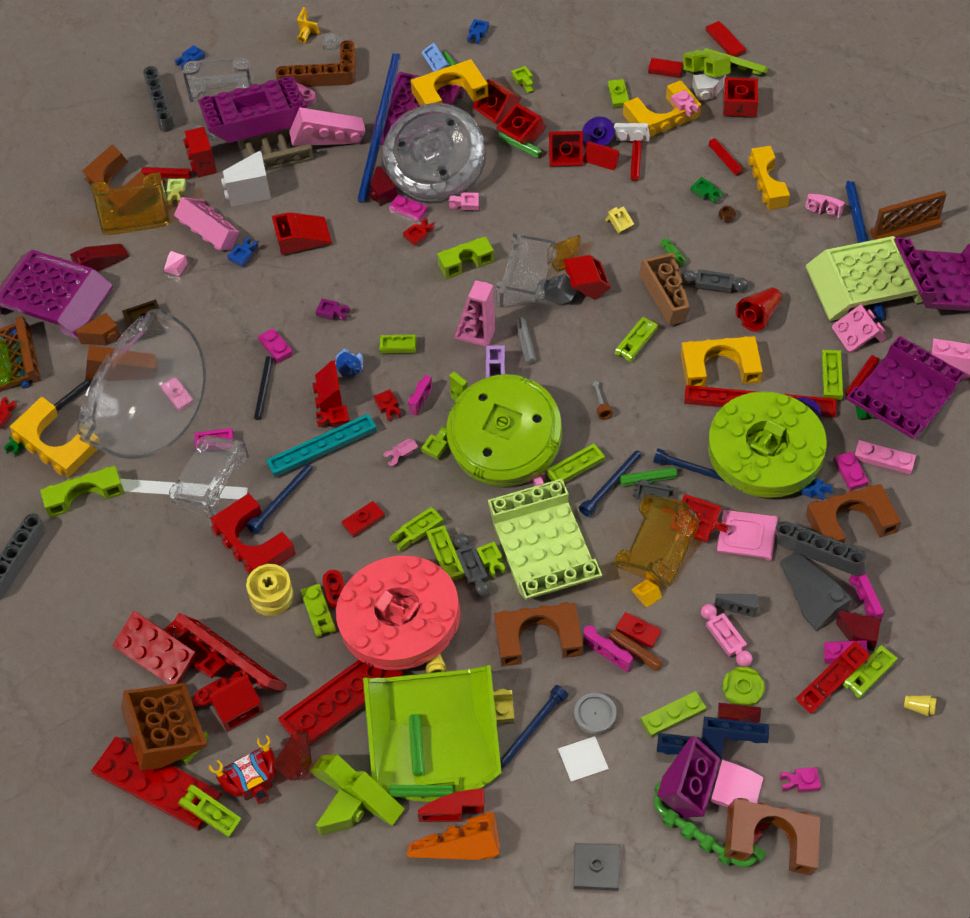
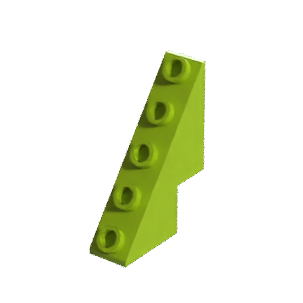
M338 754L321 755L309 770V773L335 790L339 791L341 789L362 801L364 809L390 826L394 825L405 810L365 771H355Z

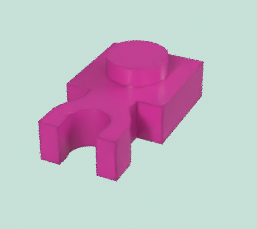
M817 767L795 769L794 774L788 772L780 773V780L786 779L790 782L789 784L782 785V791H789L794 787H797L798 793L820 791L821 786Z

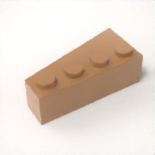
M674 252L642 260L639 272L640 278L669 326L685 322L689 310L685 289L682 287V278L679 276V268L675 261Z

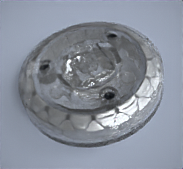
M445 103L420 105L419 108L416 107L404 113L389 129L383 145L384 166L389 178L397 186L398 191L414 201L427 204L448 202L449 196H461V193H466L479 179L486 161L485 142L476 121L464 110Z

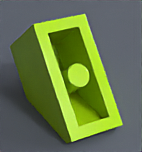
M340 789L317 822L316 828L318 833L325 835L352 828L355 822L358 823L364 815L362 801Z

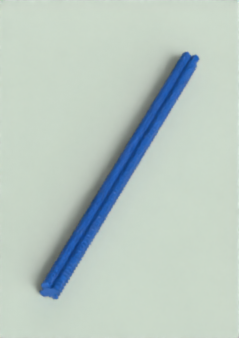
M393 53L391 56L357 198L360 203L367 202L366 200L369 195V185L373 178L372 174H374L372 172L375 169V161H377V154L381 145L380 141H382V134L385 128V119H387V112L397 78V69H399V62L401 60V54Z
M847 181L845 186L858 243L866 242L868 237L857 188L854 181ZM882 302L872 304L873 312L876 316L875 320H885Z

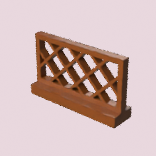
M941 191L880 208L876 225L870 230L872 238L874 240L891 236L905 238L941 228L943 222L940 216L946 199V192Z
M23 316L16 318L17 323L0 329V350H3L0 354V363L6 364L0 371V381L3 376L8 378L5 383L0 384V391L19 385L24 381L32 380L34 383L41 381L31 327ZM17 330L13 337L8 336L11 331ZM5 339L10 340L6 347L1 346ZM15 342L19 343L16 351L11 350ZM7 353L13 354L8 361L4 360ZM20 356L22 360L18 365L14 364L13 362ZM10 367H14L15 369L11 375L6 373ZM20 370L25 371L24 376L16 377Z

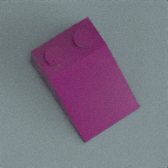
M691 736L663 775L657 796L683 818L703 817L720 758L699 739Z

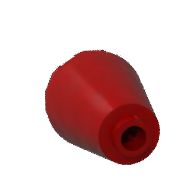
M772 287L741 299L735 308L737 319L740 318L743 322L741 325L754 332L765 328L782 301L781 292Z

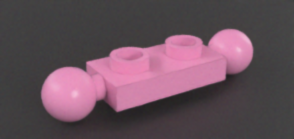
M713 604L703 605L701 615L704 619L710 620L706 622V627L729 658L736 654V662L739 666H750L753 657L750 652L743 651L747 648V643L724 613L717 616V609Z

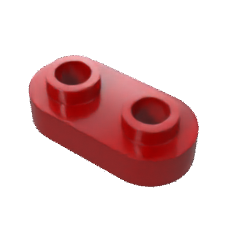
M329 570L323 575V584L328 604L336 608L338 600L335 601L334 599L339 598L345 585L342 574L339 571Z

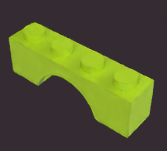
M116 466L106 467L102 470L87 473L84 476L40 489L45 509L50 518L69 512L71 503L78 496L85 493H97L106 500L125 494Z

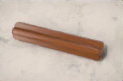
M612 630L609 634L608 639L622 649L627 650L631 655L655 671L662 667L663 661L619 631Z

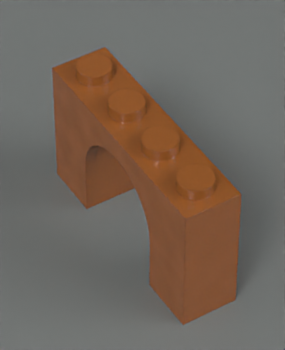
M112 144L83 169L82 172L86 175L84 179L90 186L94 184V189L100 195L104 194L103 198L109 204L113 203L112 207L119 214L122 212L127 217L157 189L142 172H139L126 185L119 188H110L113 176L129 163L123 154Z
M881 484L869 485L857 491L851 490L846 494L834 495L823 501H814L808 505L806 517L814 532L845 543L846 537L837 522L836 516L843 511L855 510L865 514L871 520L879 538L897 533L901 524Z
M564 602L554 606L542 605L539 608H521L517 611L505 610L494 614L501 667L522 664L519 638L525 629L533 625H545L557 633L562 658L583 656V642L575 603Z
M737 798L730 803L727 814L724 857L746 861L753 854L756 825L769 823L779 827L789 840V871L811 875L818 869L820 817L813 816L809 812H794L787 807L776 808L771 807L768 803L749 802L746 798Z

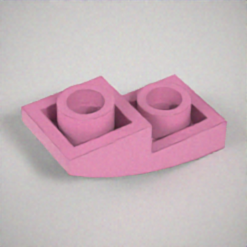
M808 194L805 208L819 215L825 211L830 215L840 218L845 202L825 195Z

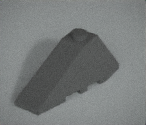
M794 552L781 560V566L788 582L793 588L794 596L799 602L802 615L816 631L838 617L839 611H848L852 600L839 584L805 557Z

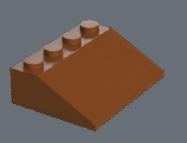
M185 683L123 691L121 710L141 771L162 768L207 747L206 739Z

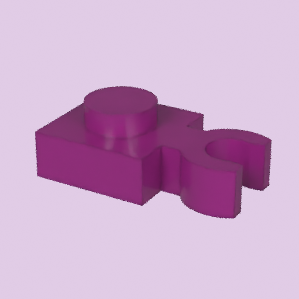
M322 298L316 310V316L334 320L336 316L340 320L345 321L347 316L343 313H350V308L346 305L339 307V302Z

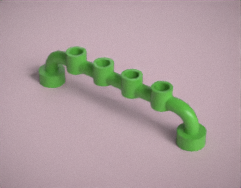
M658 782L654 788L656 792L654 806L656 811L663 816L662 822L666 826L673 828L674 825H677L682 829L680 834L689 841L693 837L700 841L699 847L703 851L710 853L711 850H714L720 854L717 859L726 866L733 863L739 867H749L756 861H763L767 854L755 844H753V854L746 861L724 857V846L719 844L712 836L698 830L694 824L682 819L673 810L663 806L662 800L657 796L661 782Z

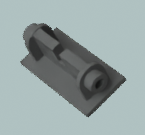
M647 480L635 482V487H638V489H634L633 497H636V499L650 501L652 494L655 495L653 502L671 504L673 496H669V493L674 494V489L670 488V485L659 483V486L651 485V482Z

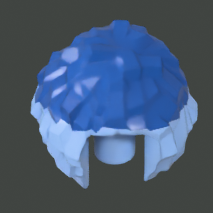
M343 349L335 357L336 369L341 376H356L363 369V356L360 352L355 356L353 353H348V349Z

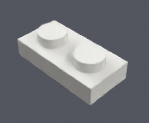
M615 123L614 125L616 141H649L650 139L648 123Z

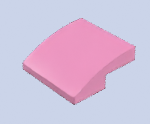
M722 760L711 802L728 807L734 799L746 798L749 802L757 803L763 777L744 767Z

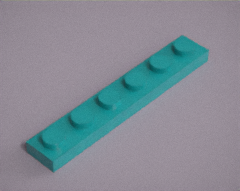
M365 414L266 459V463L274 478L376 432L377 426L370 415Z

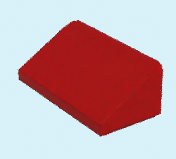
M588 141L584 162L615 170L619 163L620 151Z

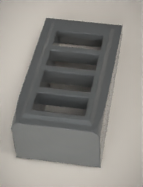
M716 594L714 606L719 609L756 617L758 610L757 595Z

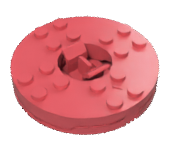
M415 556L387 557L360 569L344 586L336 607L337 625L347 649L361 662L384 670H403L417 667L438 656L450 644L452 637L456 634L461 615L458 594L450 576L435 563Z

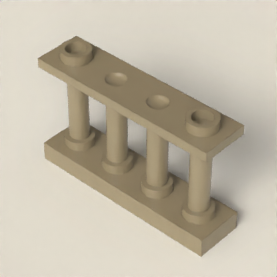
M291 127L239 140L241 150L247 149L248 156L255 153L253 147L263 145L265 154L262 155L265 172L314 160L311 144L288 149L285 139L290 138L289 131ZM279 141L282 150L272 153L269 143Z

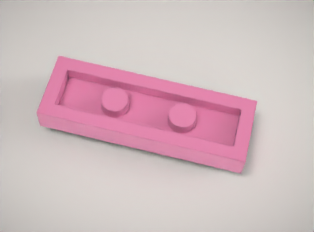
M860 440L855 452L857 461L911 475L916 457L913 454Z

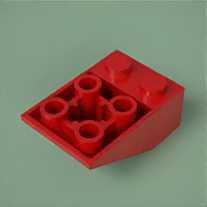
M291 212L272 216L281 255L332 244L325 217Z

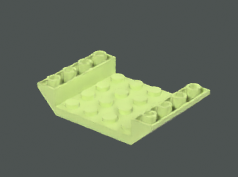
M894 236L827 249L806 264V270L829 321L843 318L848 314L850 308L858 307L860 304L864 306L912 296L915 303L923 302L898 252Z
M563 479L488 500L495 531L518 591L525 600L602 577L596 558H591L568 503L569 494Z

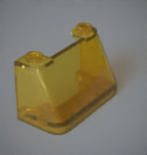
M160 172L145 176L143 180L144 185L109 190V186L105 182L91 183V190L102 233L105 235H115L164 227L170 222L169 206Z
M644 494L639 504V511L644 520L630 551L621 549L616 554L614 564L622 570L669 587L674 583L697 531L699 519L684 501Z

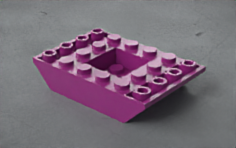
M286 76L276 81L269 80L263 84H253L247 88H237L231 92H220L218 95L204 96L202 99H198L208 131L228 143L290 128L299 108H307L293 76Z

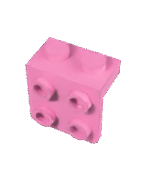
M861 304L832 325V329L849 352H854L874 336L880 343L887 339L883 334L885 331L880 322L876 324L874 321L876 318L874 313L870 309L866 310Z

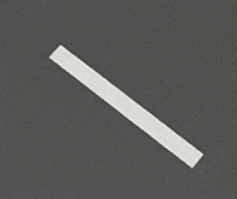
M120 479L125 492L240 499L247 494L248 490L246 487Z

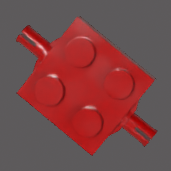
M684 494L682 501L677 507L667 503L663 507V511L673 514V521L670 525L671 531L704 543L708 542L711 533L715 529L726 533L729 525L718 522V517L722 511L721 506Z

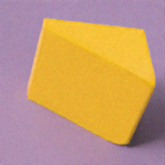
M648 579L631 589L645 607H649L662 598L659 587Z

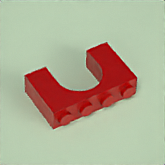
M250 493L210 518L212 532L216 537L220 536L222 538L221 541L227 550L231 549L233 551L232 555L238 563L242 562L244 564L243 568L248 575L259 566L265 564H276L279 566L296 555L294 544L283 532L258 546H248L238 540L241 531L246 527L250 519L259 517L262 513L260 505Z

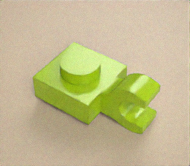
M526 66L511 71V77L518 85L523 84L527 93L534 91L531 87L533 85V75Z
M442 426L436 436L432 434L429 436L421 448L423 453L437 460L440 458L448 446L446 427Z

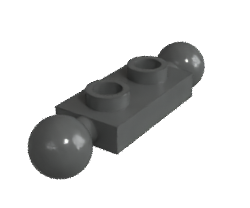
M699 269L697 275L691 270H685L681 274L682 282L685 284L696 282L695 288L731 293L732 287L738 292H744L749 286L745 278L733 280L734 274Z
M462 533L457 534L453 542L455 547L458 548L455 551L464 570L468 586L475 585V595L479 598H484L490 592L489 585L484 582L488 580V576L474 544L468 546V536Z

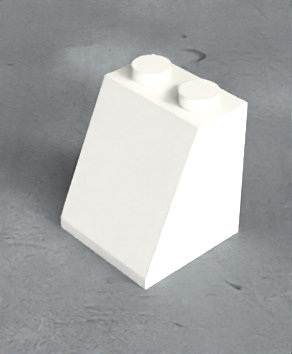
M261 151L223 171L224 178H221L223 189L227 188V190H224L225 199L230 201L231 207L271 199Z

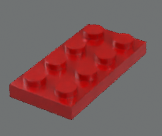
M136 611L132 612L112 645L169 685L178 684L182 681L198 654L197 651Z

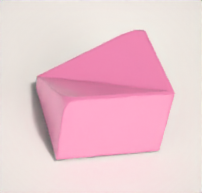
M170 251L164 272L180 276L188 264L186 256Z

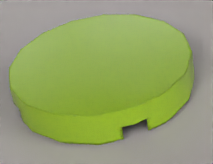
M749 667L734 668V670L725 675L722 683V692L725 698L731 704L756 705L761 700L765 690L764 681L759 676V673Z

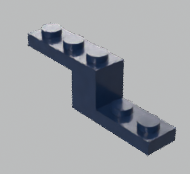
M704 716L701 738L697 739L721 760L724 738L733 741L743 740L753 743H768L769 724ZM658 733L657 752L667 755H678L690 737Z

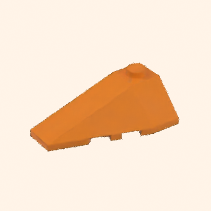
M494 811L471 817L466 820L467 824L455 828L454 825L447 827L448 830L439 836L433 833L409 843L407 856L410 858L465 860L492 859L500 854V839Z

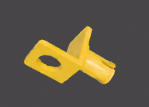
M306 7L302 8L297 18L300 30L297 40L301 43L302 41L303 43L307 42L310 33L317 35L320 33L317 23L307 21L308 13Z

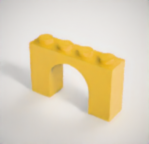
M472 59L411 79L412 93L422 109L442 107V99L438 95L437 90L446 85L463 87L473 102L488 97V84Z
M680 80L667 85L666 99L674 107V110L663 114L654 113L647 109L639 97L624 102L623 115L629 123H648L649 134L652 137L699 118L701 104ZM685 90L694 99V103L698 105V113L691 110V116H687L685 109L680 111L671 102V96Z
M755 336L682 342L680 354L686 385L706 387L707 374L705 362L717 356L728 357L736 362L740 370L742 384L761 383L763 370Z
M41 396L9 426L12 433L11 437L17 443H23L30 453H36L43 463L52 465L59 475L63 474L69 478L100 448L98 438L83 428L65 445L53 447L44 444L40 440V435L58 417L56 407Z

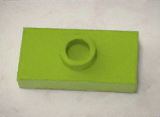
M624 79L608 81L607 85L613 108L623 107L624 102L629 101Z
M416 334L380 335V354L416 353Z
M452 372L449 375L451 398L456 401L468 386L464 378L456 372Z

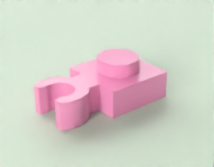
M685 90L671 96V102L680 111L685 109L687 116H691V110L698 113V105L694 103V99Z

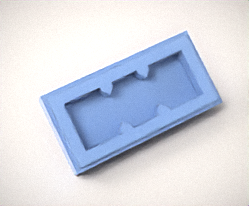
M434 42L421 52L433 72L449 67L448 62Z

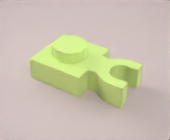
M168 179L166 191L168 205H172L173 200H177L179 204L181 196H185V179Z

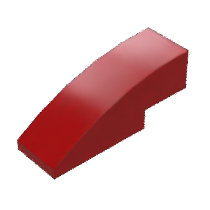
M484 789L455 792L426 804L418 809L419 822H463V814L484 813Z

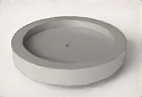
M589 693L577 701L574 708V719L578 727L590 734H601L608 731L614 725L616 707L613 701L606 695Z

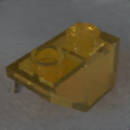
M580 235L548 246V260L557 273L565 270L566 267L563 262L565 259L578 256L581 249Z

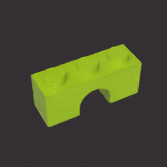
M694 50L683 54L684 70L691 72L704 70L705 75L715 78L731 73L729 56L703 50Z
M486 236L437 253L438 266L444 277L449 279L462 274V262L473 261L477 264L478 268L493 263L494 250Z

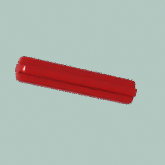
M716 138L710 139L709 147L734 175L741 174L743 168Z
M634 140L632 144L631 181H638L640 177L642 145L640 140Z
M142 167L141 172L146 177L149 174L159 178L189 179L191 177V170L189 168Z
M874 355L869 357L846 390V396L855 387L859 388L879 363L878 357Z

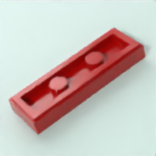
M720 21L706 26V32L728 55L738 57L746 53V48Z

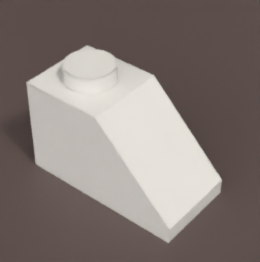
M705 74L693 75L692 89L695 98L698 101L713 99L724 87L726 75L716 78Z

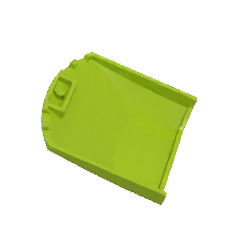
M491 665L466 670L418 675L363 678L372 779L387 793H389L390 785H452L453 793L480 789L502 773ZM412 714H419L421 718L425 771L422 776H414L412 771L409 716ZM440 797L398 798L412 801L432 802Z

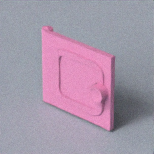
M723 510L721 523L729 525L726 533L720 531L717 552L765 558L766 561H772L778 517Z

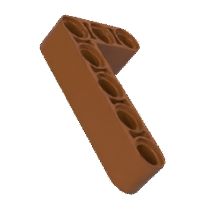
M345 40L340 44V63L279 66L275 70L276 79L280 80L286 76H293L296 83H300L305 87L353 84L356 81L354 42Z

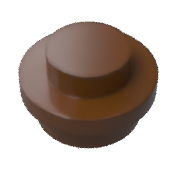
M723 206L718 213V217L724 222H731L735 219L736 212L731 206Z

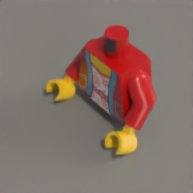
M266 735L268 741L264 745L257 738V744L263 748L262 752L259 748L223 767L219 760H215L219 765L216 771L212 769L211 765L208 766L210 772L217 774L216 778L226 792L236 797L242 796L245 800L255 797L258 804H263L269 800L266 790L273 786L271 780L275 777L277 762L272 748H269L270 738L268 735Z

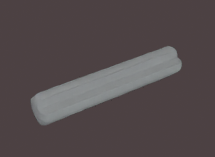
M520 317L515 321L525 362L532 364L536 361L526 320Z

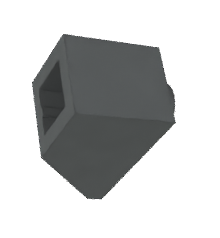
M562 274L548 280H542L537 286L538 289L535 295L561 305L570 302L577 290L572 288L569 277L566 274Z

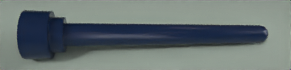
M659 448L656 451L653 463L659 465L661 463H668L724 481L715 470L668 456L665 450Z
M636 450L591 500L582 502L578 508L584 516L589 518L595 513L597 503L618 482L620 476L624 475L639 459L641 452Z
M306 465L259 517L250 519L246 526L252 533L258 535L263 530L266 519L312 471V466Z
M555 685L549 695L550 699L500 759L501 768L507 766L553 707L560 702H564L568 697L565 689L559 685Z

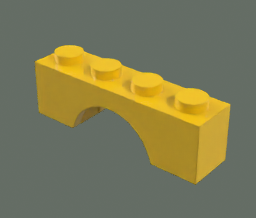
M771 146L752 148L750 156H748V164L753 169V178H756L758 191L762 193V202L766 203L768 210L788 207L790 193L786 183L776 181L768 175L770 171L774 170L776 157Z

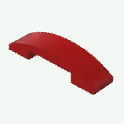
M176 620L164 629L198 652L191 665L205 676L212 679L227 666V663L218 655L208 651L189 633L179 628L180 623Z
M855 640L795 699L811 714L871 655Z

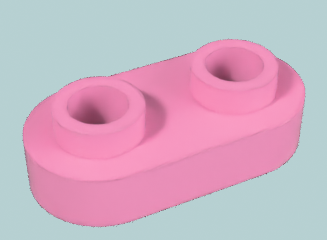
M297 83L306 106L314 104L316 102L315 92Z

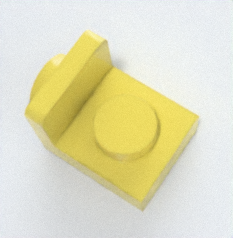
M624 206L619 209L617 207L613 208L605 218L606 222L611 221L618 234L634 225Z
M498 689L493 691L496 723L515 722L512 690Z

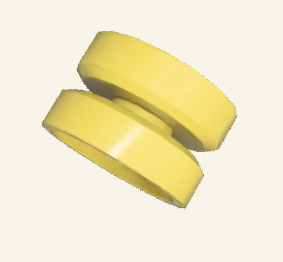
M265 564L254 569L248 576L246 588L252 607L258 613L264 616H275L289 609L293 602L294 592L289 574L283 567L276 564Z

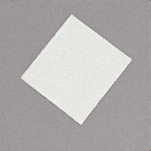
M595 736L558 748L570 781L609 769Z

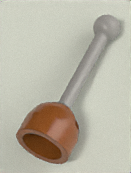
M594 381L592 386L595 388L600 402L597 408L598 417L601 420L609 419L613 415L610 405L604 404L599 390L600 384L598 381Z

